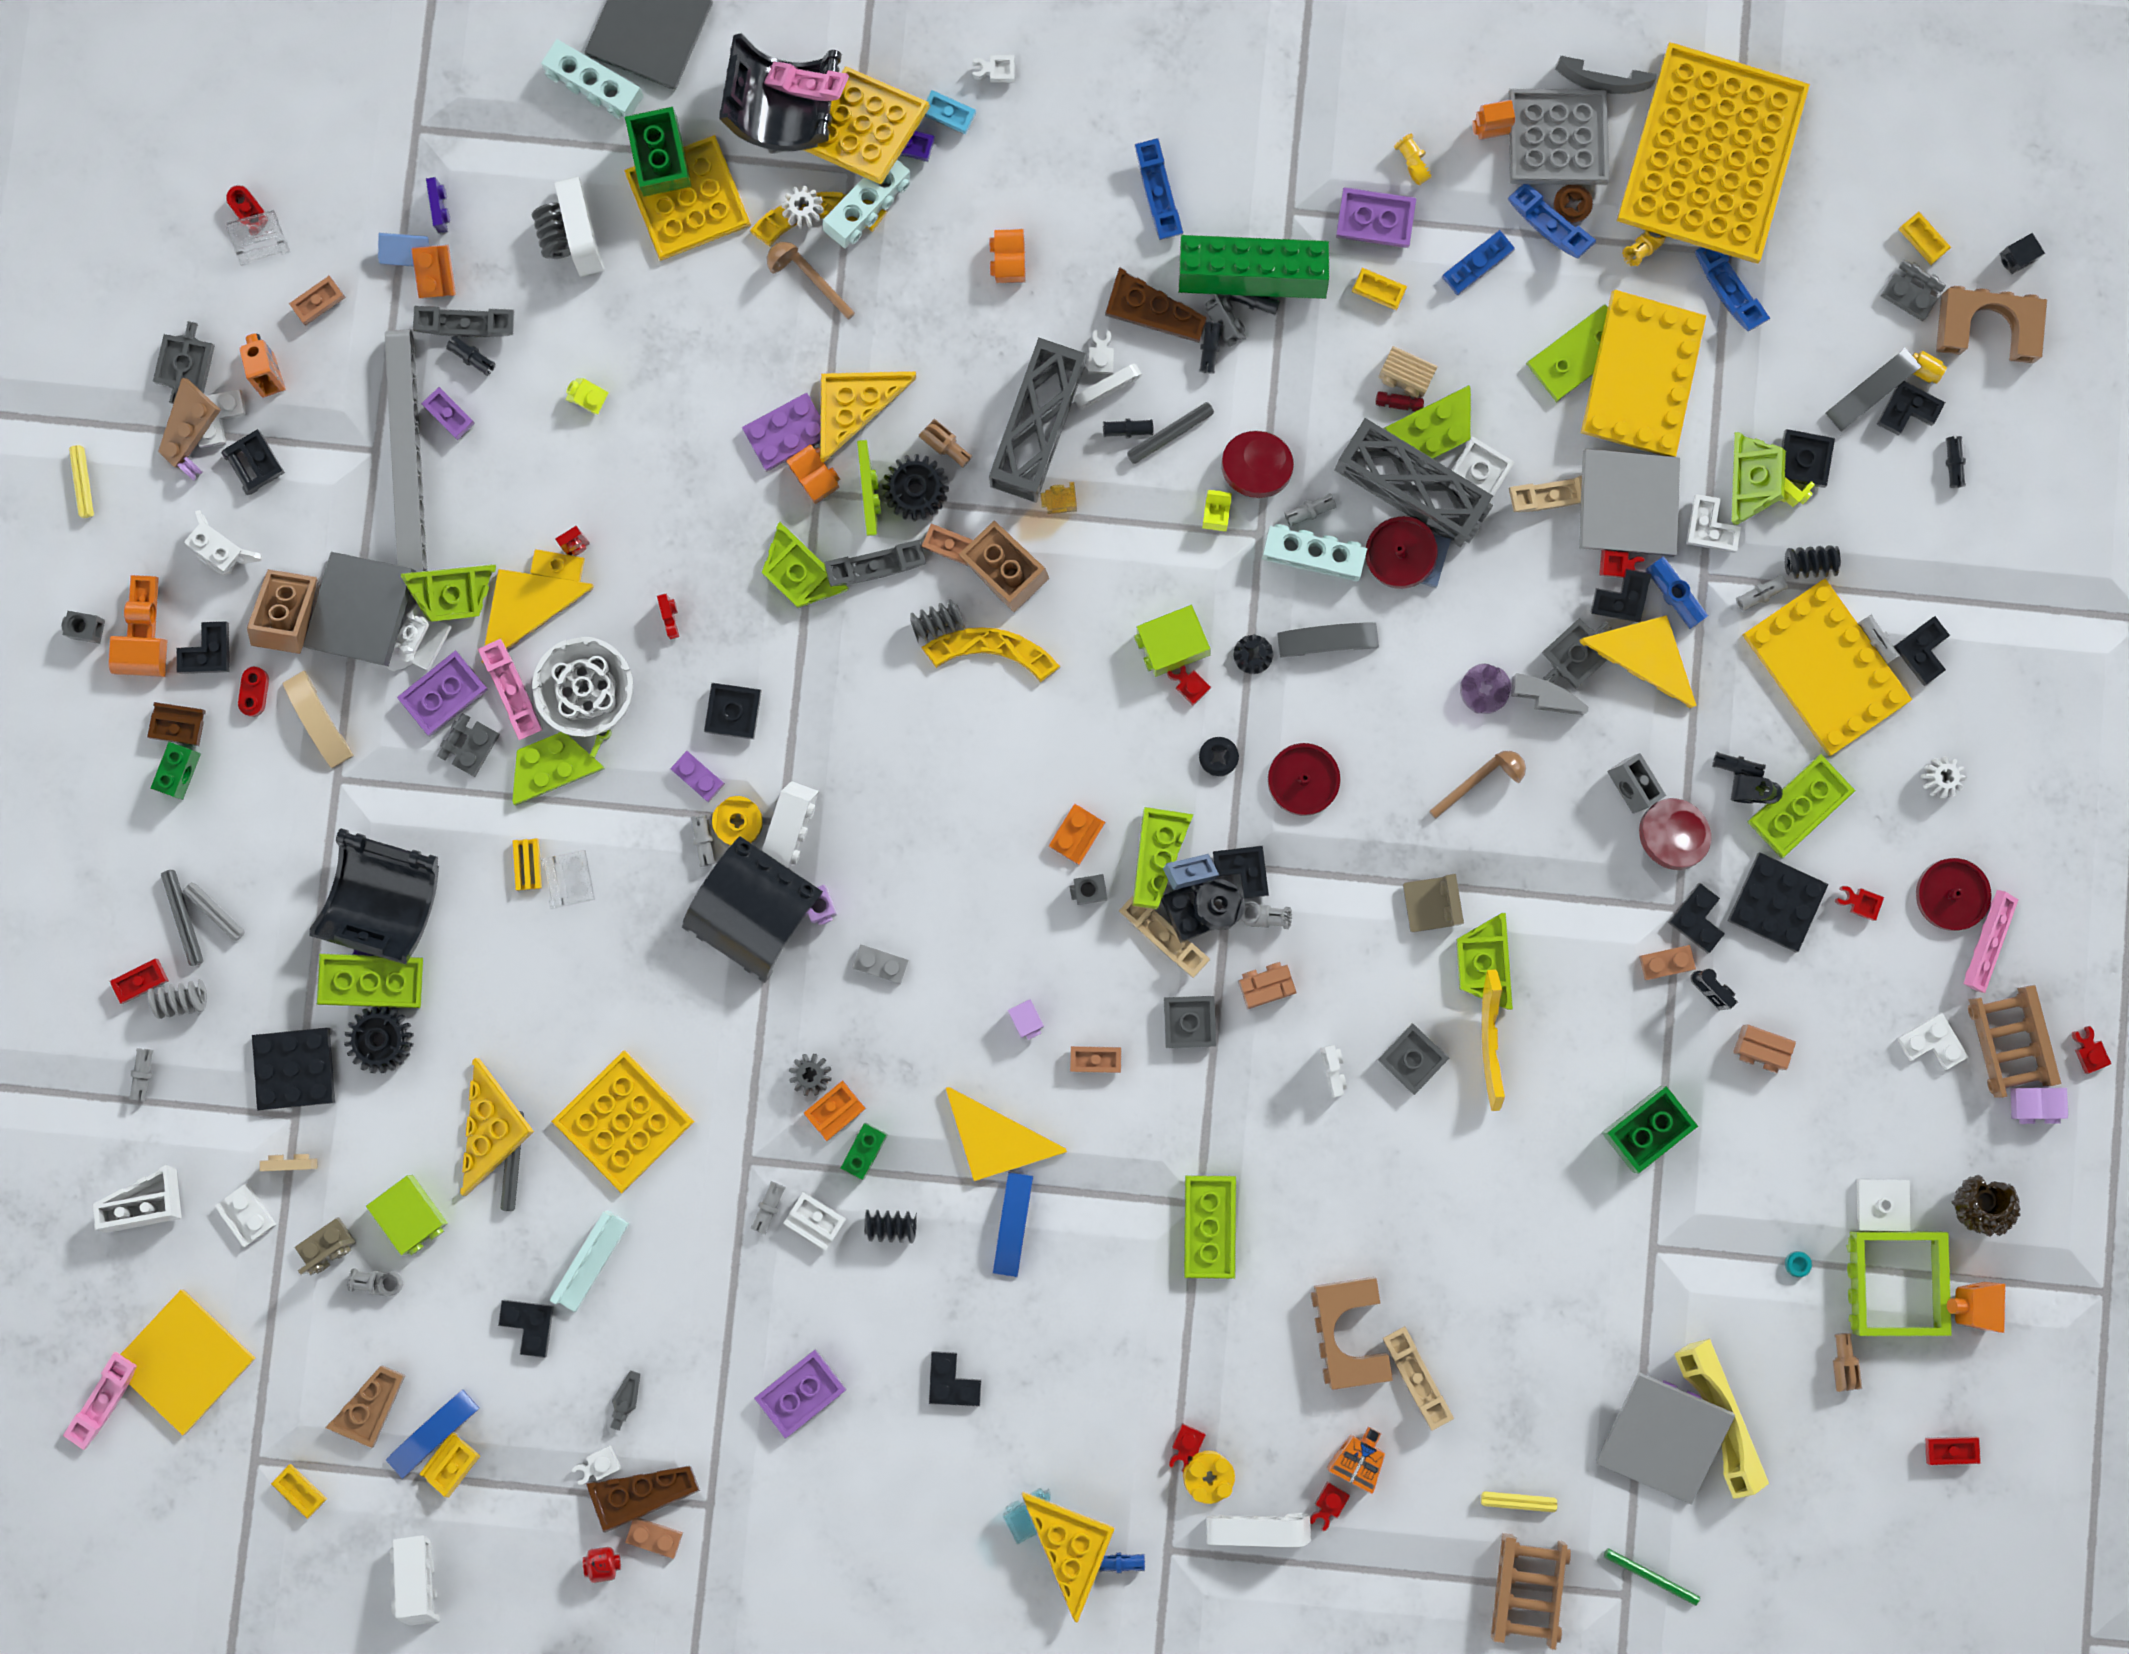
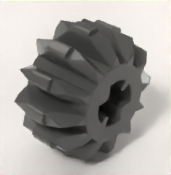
M803 1054V1064L798 1059L794 1060L795 1065L799 1067L798 1070L794 1068L789 1069L790 1073L797 1074V1077L789 1079L790 1083L799 1081V1084L794 1089L797 1092L805 1086L804 1096L809 1095L810 1087L815 1096L819 1095L817 1086L822 1090H826L827 1086L822 1081L832 1080V1077L824 1076L825 1072L832 1070L831 1067L822 1068L827 1060L822 1058L816 1063L817 1054L812 1055L811 1062H809L807 1054ZM812 1067L811 1071L816 1070L817 1072L812 1082H809L810 1079H805L804 1074L808 1073L807 1069Z

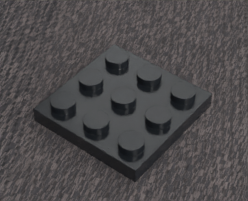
M1759 852L1727 921L1797 953L1802 946L1829 884Z
M330 1028L252 1035L257 1111L335 1103Z

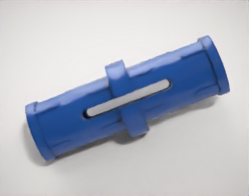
M1116 1552V1555H1104L1098 1572L1116 1571L1117 1574H1122V1571H1145V1554L1122 1555L1121 1552Z

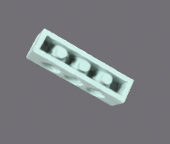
M558 39L555 40L541 63L545 70V75L554 82L562 81L571 92L575 94L580 92L586 95V99L598 107L600 104L608 108L607 111L618 119L621 116L625 118V116L632 115L643 98L640 87ZM570 66L576 67L572 73L565 72ZM591 78L597 79V81L595 82V84H593V85H586V82H587L589 79H591ZM612 90L618 91L616 96L607 97L608 92Z
M896 160L883 181L890 185L887 188H883L878 183L864 177L823 219V231L843 248H846L850 243L855 244L862 235L861 231L866 226L871 227L875 223L880 210H887L892 205L894 197L899 192L903 193L910 185V170ZM870 199L874 203L871 205H867L862 201ZM849 216H854L858 220L851 222L848 221L846 218Z
M1281 524L1269 527L1262 560L1359 581L1367 548H1363L1361 543L1348 541L1347 544L1337 542L1338 539L1336 537L1327 535L1320 538L1313 536L1314 533L1307 530L1294 532L1290 531L1288 526ZM1289 540L1296 543L1297 549L1295 551H1288L1285 549L1284 543ZM1311 546L1318 547L1321 550V555L1318 557L1311 556L1308 548ZM1334 552L1343 553L1345 561L1341 563L1336 562L1332 554Z

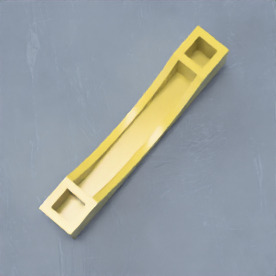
M1706 1339L1690 1343L1674 1353L1683 1377L1692 1384L1703 1400L1733 1412L1735 1415L1721 1444L1723 1475L1733 1499L1755 1495L1767 1486L1769 1482L1711 1340Z

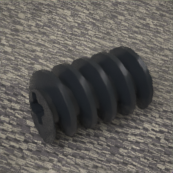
M1828 545L1825 549L1823 546H1817L1815 549L1810 546L1805 550L1802 547H1798L1795 551L1793 548L1786 549L1785 571L1787 575L1792 572L1794 579L1799 578L1800 572L1803 573L1805 579L1809 577L1810 571H1812L1815 578L1819 576L1820 570H1822L1824 577H1828L1829 570H1832L1834 576L1839 574L1841 557L1838 546L1834 548L1832 545Z
M866 1209L864 1234H867L869 1242H873L875 1235H877L879 1242H883L887 1235L889 1243H893L896 1236L899 1243H903L906 1236L909 1243H914L917 1230V1212L914 1219L911 1218L909 1211H906L904 1218H901L899 1211H896L894 1218H891L889 1210H886L884 1217H881L879 1210H876L874 1216L871 1217L869 1209Z

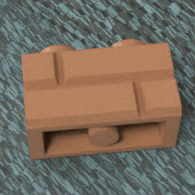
M1277 962L1266 966V972L1257 974V971L1253 970L1242 974L1243 979L1239 980L1238 983L1247 1010L1297 993L1288 965L1281 966V963Z
M1746 1024L1741 1028L1733 1052L1740 1055L1739 1060L1754 1065L1756 1061L1764 1064L1763 1069L1778 1073L1779 1070L1788 1069L1796 1041Z

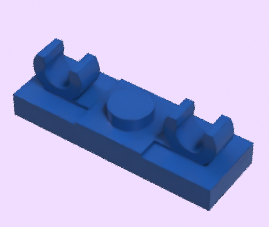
M1499 230L1446 271L1442 278L1455 294L1459 295L1511 254L1515 247Z

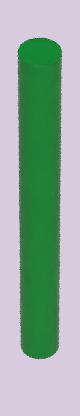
M1609 1548L1605 1551L1604 1558L1695 1606L1699 1603L1700 1596Z

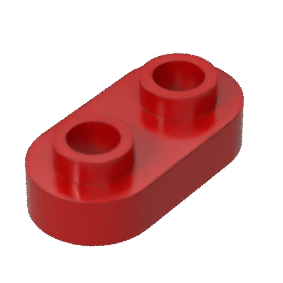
M241 185L231 187L226 194V201L240 221L251 231L263 229L267 224L268 217L261 205L246 187ZM245 197L244 202L239 204L238 199ZM259 216L257 222H252L253 217Z
M252 666L247 668L242 674L238 707L247 716H259L265 709L269 685V676L265 670ZM256 674L257 681L251 683V676ZM253 699V706L247 707V701Z

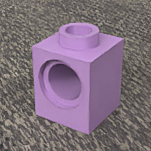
M825 885L817 887L823 891L818 900L826 902L825 911L816 913L812 907L808 912L811 922H818V925L833 921L832 916L837 915Z
M1031 999L1008 1010L1021 1038L1026 1036L1029 1040L1041 1034L1040 1029L1044 1026Z

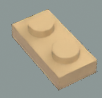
M293 1154V1159L284 1160V1155H268V1160L260 1161V1171L317 1169V1159H309V1154Z

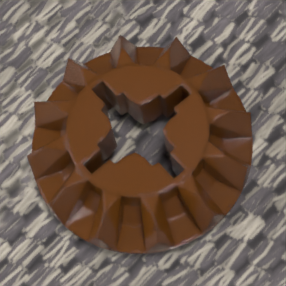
M1566 185L1556 193L1553 204L1555 211L1573 224L1575 222H1582L1590 215L1593 208V199L1590 192L1583 186ZM1569 199L1573 202L1580 201L1576 206L1577 211L1572 207L1565 208L1569 203Z

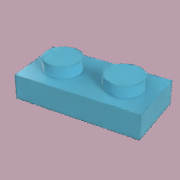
M931 90L926 100L929 102L930 108L925 116L966 134L976 115V110Z

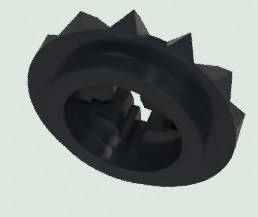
M1256 634L1244 636L1237 642L1234 648V661L1243 672L1259 674L1265 671L1273 660L1272 645L1265 637ZM1260 646L1258 649L1260 658H1253L1248 663L1249 653L1246 649L1253 650Z
M1225 737L1210 738L1202 745L1199 752V762L1203 770L1212 776L1223 777L1231 773L1239 761V752L1236 745ZM1211 749L1218 753L1227 750L1223 757L1226 765L1220 761L1211 764L1214 758Z

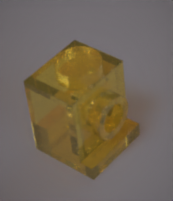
M1069 482L1068 488H1065L1064 485L1050 486L1049 490L1040 493L1042 508L1047 507V514L1077 511L1074 482Z

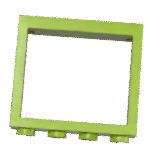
M1849 1231L1850 1237H1848L1846 1248L1848 1253H1850L1847 1275L1848 1278H1851V1289H1848L1849 1304H1852V1314L1849 1315L1848 1321L1851 1322L1852 1334L1858 1336H1952L1951 1313L1947 1310V1302L1951 1298L1948 1232ZM1864 1240H1931L1933 1327H1867Z

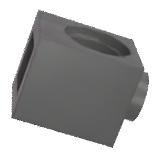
M67 611V615L63 618L61 624L62 635L70 639L100 644L105 619L96 615ZM85 621V629L82 632H78V625Z
M1103 874L1076 878L1073 880L1074 885L1069 886L1071 899L1077 900V905L1107 901L1108 899ZM1086 883L1092 884L1095 887V893L1091 897H1086L1081 893V887Z

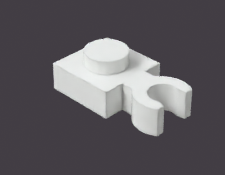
M990 55V62H986L981 58L973 59V66H981L983 68L980 72H973L974 79L979 80L985 76H990V82H1015V55Z
M1094 330L1093 343L1096 347H1089L1088 374L1112 375L1114 348H1107L1111 342V332L1107 331V338L1105 340H1099L1097 337L1098 333Z
M611 1445L587 1456L588 1465L578 1464L572 1469V1472L582 1470L585 1473V1477L577 1482L578 1485H582L589 1481L593 1474L596 1481L620 1470L621 1466Z

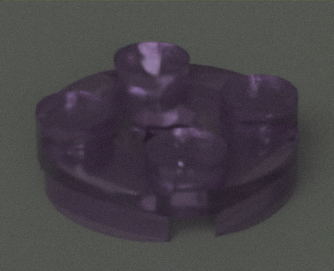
M1486 663L1472 667L1460 683V694L1463 702L1477 714H1491L1500 710L1508 701L1511 692V682L1505 671ZM1484 682L1485 685L1492 686V689L1489 690L1490 695L1480 693L1481 683Z

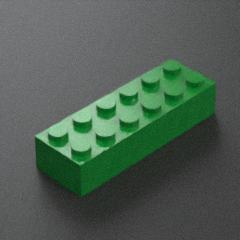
M1181 235L1178 293L1326 299L1329 285V241Z

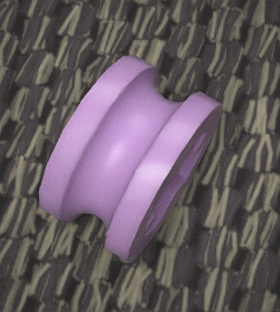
M186 456L184 463H179L177 466L194 481L196 474H202L203 471Z

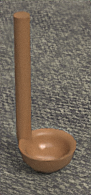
M780 242L769 249L766 258L768 268L772 274L781 271L793 260L848 320L854 316L855 312L798 253V247L792 243Z
M1502 751L1495 754V757L1429 811L1435 819L1499 765L1515 782L1520 783L1526 772L1525 761L1518 753L1513 751Z

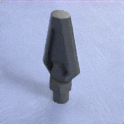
M630 1370L612 1399L615 1411L612 1414L611 1428L620 1431L623 1421L627 1419V1414L636 1409L640 1373Z

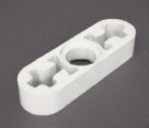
M1136 364L1129 365L1081 391L1074 397V400L1080 410L1085 409L1135 382L1142 376V373Z

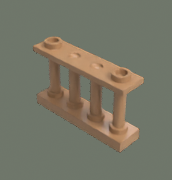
M2036 985L2017 988L2018 994L2016 997L1983 1004L1982 997L1969 999L1968 1013L1975 1022L1989 1076L1987 1085L1994 1098L2008 1097L2005 1088L2038 1080L2042 1082L2043 1086L2061 1084ZM2014 1007L2023 1009L2025 1016L2023 1021L1992 1029L1989 1028L1986 1014ZM2023 1031L2029 1033L2031 1039L2029 1046L1996 1053L1993 1038ZM2028 1056L2036 1058L2038 1066L2036 1071L2006 1078L2002 1077L1999 1063Z
M1502 1533L1490 1637L1494 1642L1505 1643V1636H1509V1634L1546 1638L1547 1646L1550 1649L1556 1650V1645L1561 1642L1562 1637L1559 1618L1565 1565L1570 1563L1571 1551L1567 1549L1568 1545L1563 1541H1558L1557 1550L1523 1546L1516 1542L1517 1538L1512 1534ZM1526 1556L1556 1560L1554 1576L1517 1571L1516 1568H1513L1514 1558ZM1523 1582L1553 1586L1551 1602L1514 1597L1513 1594H1510L1511 1584ZM1520 1608L1550 1612L1548 1628L1511 1623L1510 1620H1507L1508 1610Z

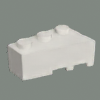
M792 781L780 792L762 848L763 852L787 868H790L792 864L796 865L801 853L798 848L800 842H804L808 828L806 826L808 820L813 816L816 806L815 801L819 793L817 790Z
M165 1165L148 1177H143L133 1185L125 1189L122 1188L94 1203L95 1229L109 1233L182 1219L177 1169Z
M424 1535L393 1539V1547L390 1548V1559L394 1563V1573L391 1574L392 1589H395V1600H392L393 1615L396 1616V1619L409 1626L439 1622V1613L434 1614L432 1598H436L437 1593L436 1589H432L431 1573H434L430 1539Z

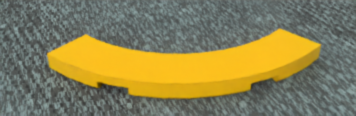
M816 192V197H821L823 201L820 206L823 207L824 212L818 214L820 219L825 218L847 194L842 192ZM867 199L864 200V201H862L863 203H865V204H867V205H871V204L874 203V202L869 201V200H867ZM802 204V207L799 208V210L803 211V208L806 207V204ZM780 205L759 219L750 229V233L770 247L782 234L797 226V222L791 226L788 222L789 218H784L782 212L785 209ZM881 209L877 214L878 218L871 227L866 226V228L873 232L887 214V210ZM849 216L846 218L848 221L851 222L858 220L854 216Z
M967 628L947 633L921 647L936 668L960 656L984 653L1002 656L1019 663L1028 669L1040 683L1060 669L1059 664L1040 646L1018 634L995 628Z
M1496 969L1487 970L1483 990L1481 1019L1483 1064L1491 1111H1500L1505 1098L1500 1066L1496 1050H1498V1028H1495V1022L1499 1012L1502 993Z

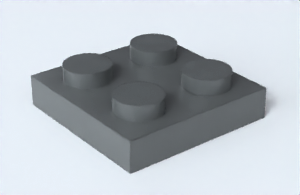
M1214 996L1164 998L1166 1048L1216 1046Z
M1412 1023L1377 1060L1415 1095L1449 1060V1057Z

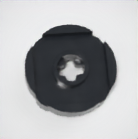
M1223 879L1212 880L1201 886L1195 895V918L1209 928L1228 930L1242 917L1245 909L1244 898H1241L1238 892L1239 889L1233 883ZM1218 899L1222 900L1221 903L1225 906V909H1217L1213 902H1216Z

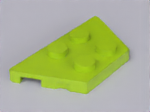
M1468 385L1383 429L1433 459L1471 440V387Z
M1734 432L1731 519L1734 525L1742 523L1783 499L1785 487L1786 451L1782 447L1766 444L1762 440L1746 437L1739 432Z
M867 440L857 441L866 534L867 536L877 535V514H881L880 499L874 491L879 490L878 476L876 475V469L872 470Z
M781 522L777 524V530L770 545L762 574L797 608L844 593L849 589L846 585L830 587L824 563Z
M496 564L401 573V578L428 621L478 617L483 607V599L487 596L489 590L488 583L492 572L495 573Z
M559 732L517 750L512 802L516 806L605 768L595 758H591L590 754L569 735Z
M1500 913L1456 939L1459 989L1483 999L1487 970L1496 969L1502 987L1499 1006L1512 1010L1506 913Z

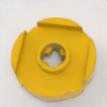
M732 796L716 807L712 816V826L718 838L730 846L739 836L752 843L761 833L763 816L759 807L750 799L743 796ZM737 814L741 815V819L744 820V824H741L739 828H735V824L731 823V819H735Z
M1202 1451L1193 1456V1460L1184 1469L1183 1482L1186 1490L1194 1500L1205 1504H1213L1228 1498L1232 1493L1235 1483V1472L1231 1463L1216 1451ZM1209 1471L1215 1475V1479L1211 1483L1203 1481V1477H1206Z

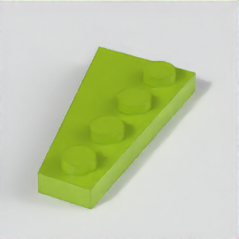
M1144 807L1132 906L1152 909L1159 907L1169 881L1163 868L1167 863L1177 860L1194 814Z

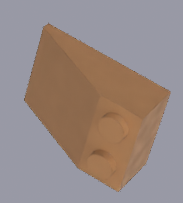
M995 520L959 553V556L1013 612L1020 608L1050 579L1046 568Z
M267 570L247 626L251 646L297 654L301 653L309 627L317 577Z

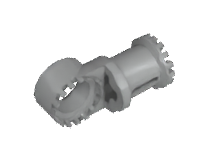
M1249 901L1245 903L1244 913L1240 919L1251 927L1269 928V926H1283L1284 929H1289L1292 923L1290 920L1292 919L1290 917L1292 916L1291 907H1285L1284 909L1271 908L1269 905H1258L1255 902ZM1250 908H1256L1257 916L1252 920H1247L1245 918L1246 911Z
M355 1268L350 1270L348 1276L350 1280L347 1281L348 1291L353 1292L355 1289L369 1291V1294L382 1296L395 1295L400 1292L403 1286V1280L397 1273L378 1271L365 1273L358 1272ZM387 1277H392L396 1281V1288L393 1291H387L384 1287V1280Z

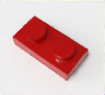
M577 526L555 538L567 555H579L586 550L585 546L590 544Z
M156 958L110 980V984L120 1004H124L148 992L150 988L154 989L169 982L159 959Z
M1979 1437L1925 1438L1926 1464L1928 1465L1981 1464Z

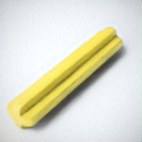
M81 445L71 446L69 452L78 515L81 518L93 517L94 512L85 449Z
M1486 1491L1481 1494V1504L1487 1507L1544 1512L1557 1511V1499L1554 1497Z

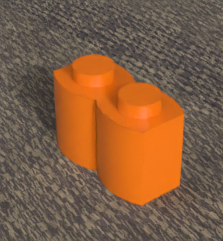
M1512 100L1480 106L1479 111L1476 112V120L1472 121L1473 132L1475 135H1478L1479 140L1510 134L1511 126L1515 123Z
M1024 229L994 230V237H989L990 252H995V261H990V275L995 276L996 283L1025 282Z
M810 444L786 460L788 466L815 504L840 488L837 482L841 479L833 467L828 470L824 462H821L819 447L814 449Z

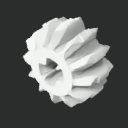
M805 185L802 187L801 192H798L797 187H794V194L786 193L785 198L787 201L781 203L782 208L785 209L782 212L784 218H789L788 222L791 226L797 222L799 229L803 228L804 223H807V226L811 228V220L819 222L820 217L818 214L824 212L823 207L820 206L823 202L822 198L816 197L817 193L814 189L808 192ZM802 204H806L803 211H800L799 208L802 207Z
M1947 756L1941 757L1940 760L1937 758L1932 759L1931 765L1927 764L1924 766L1927 774L1921 775V779L1928 781V783L1923 785V788L1931 787L1930 795L1935 796L1938 794L1940 799H1945L1947 795L1950 797L1956 796V790L1960 791L1964 788L1960 782L1965 781L1967 778L1959 773L1964 770V767L1956 768L1957 760L1952 759L1949 762ZM1940 774H1945L1944 779L1947 780L1946 782L1942 781L1943 776Z

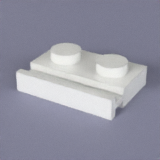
M244 1184L222 1202L215 1205L243 1247H247L251 1242L276 1226V1223L248 1184Z
M803 1192L783 1224L822 1249L827 1250L846 1218Z

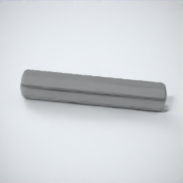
M191 882L184 888L183 892L232 940L237 941L244 935V930L195 883Z

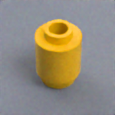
M1923 350L1919 354L1914 352L1912 356L1921 365V368L1913 373V375L1928 383L1933 382L1937 384L1943 377L1947 366L1943 365V361Z

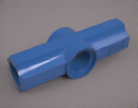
M1664 556L1645 569L1646 572L1652 574L1651 578L1663 593L1665 602L1673 606L1689 629L1708 617V614L1691 593L1689 584L1681 580ZM1672 587H1676L1681 590V598H1676L1673 596Z

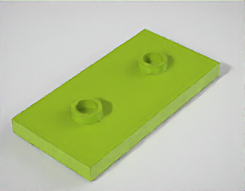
M1606 304L1526 363L1556 402L1593 375L1608 309Z
M1820 754L1783 788V795L1779 802L1765 804L1747 823L1780 858H1784L1856 790Z
M319 954L317 1005L421 1008L423 958L410 957L407 964H402L379 956Z
M1185 1175L1184 1278L1235 1279L1236 1176Z

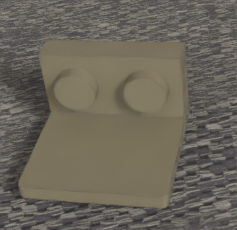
M1456 874L1403 884L1410 932L1464 924Z
M339 1217L294 1247L306 1264L298 1270L300 1275L306 1273L310 1275L318 1274L330 1266L328 1261L336 1258L340 1259L352 1251L350 1246L356 1242Z

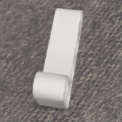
M577 176L555 182L569 249L580 277L604 271L603 261L596 245L580 177Z
M1293 1513L1285 1517L1231 1515L1206 1517L1207 1544L1301 1547L1311 1542L1310 1514Z

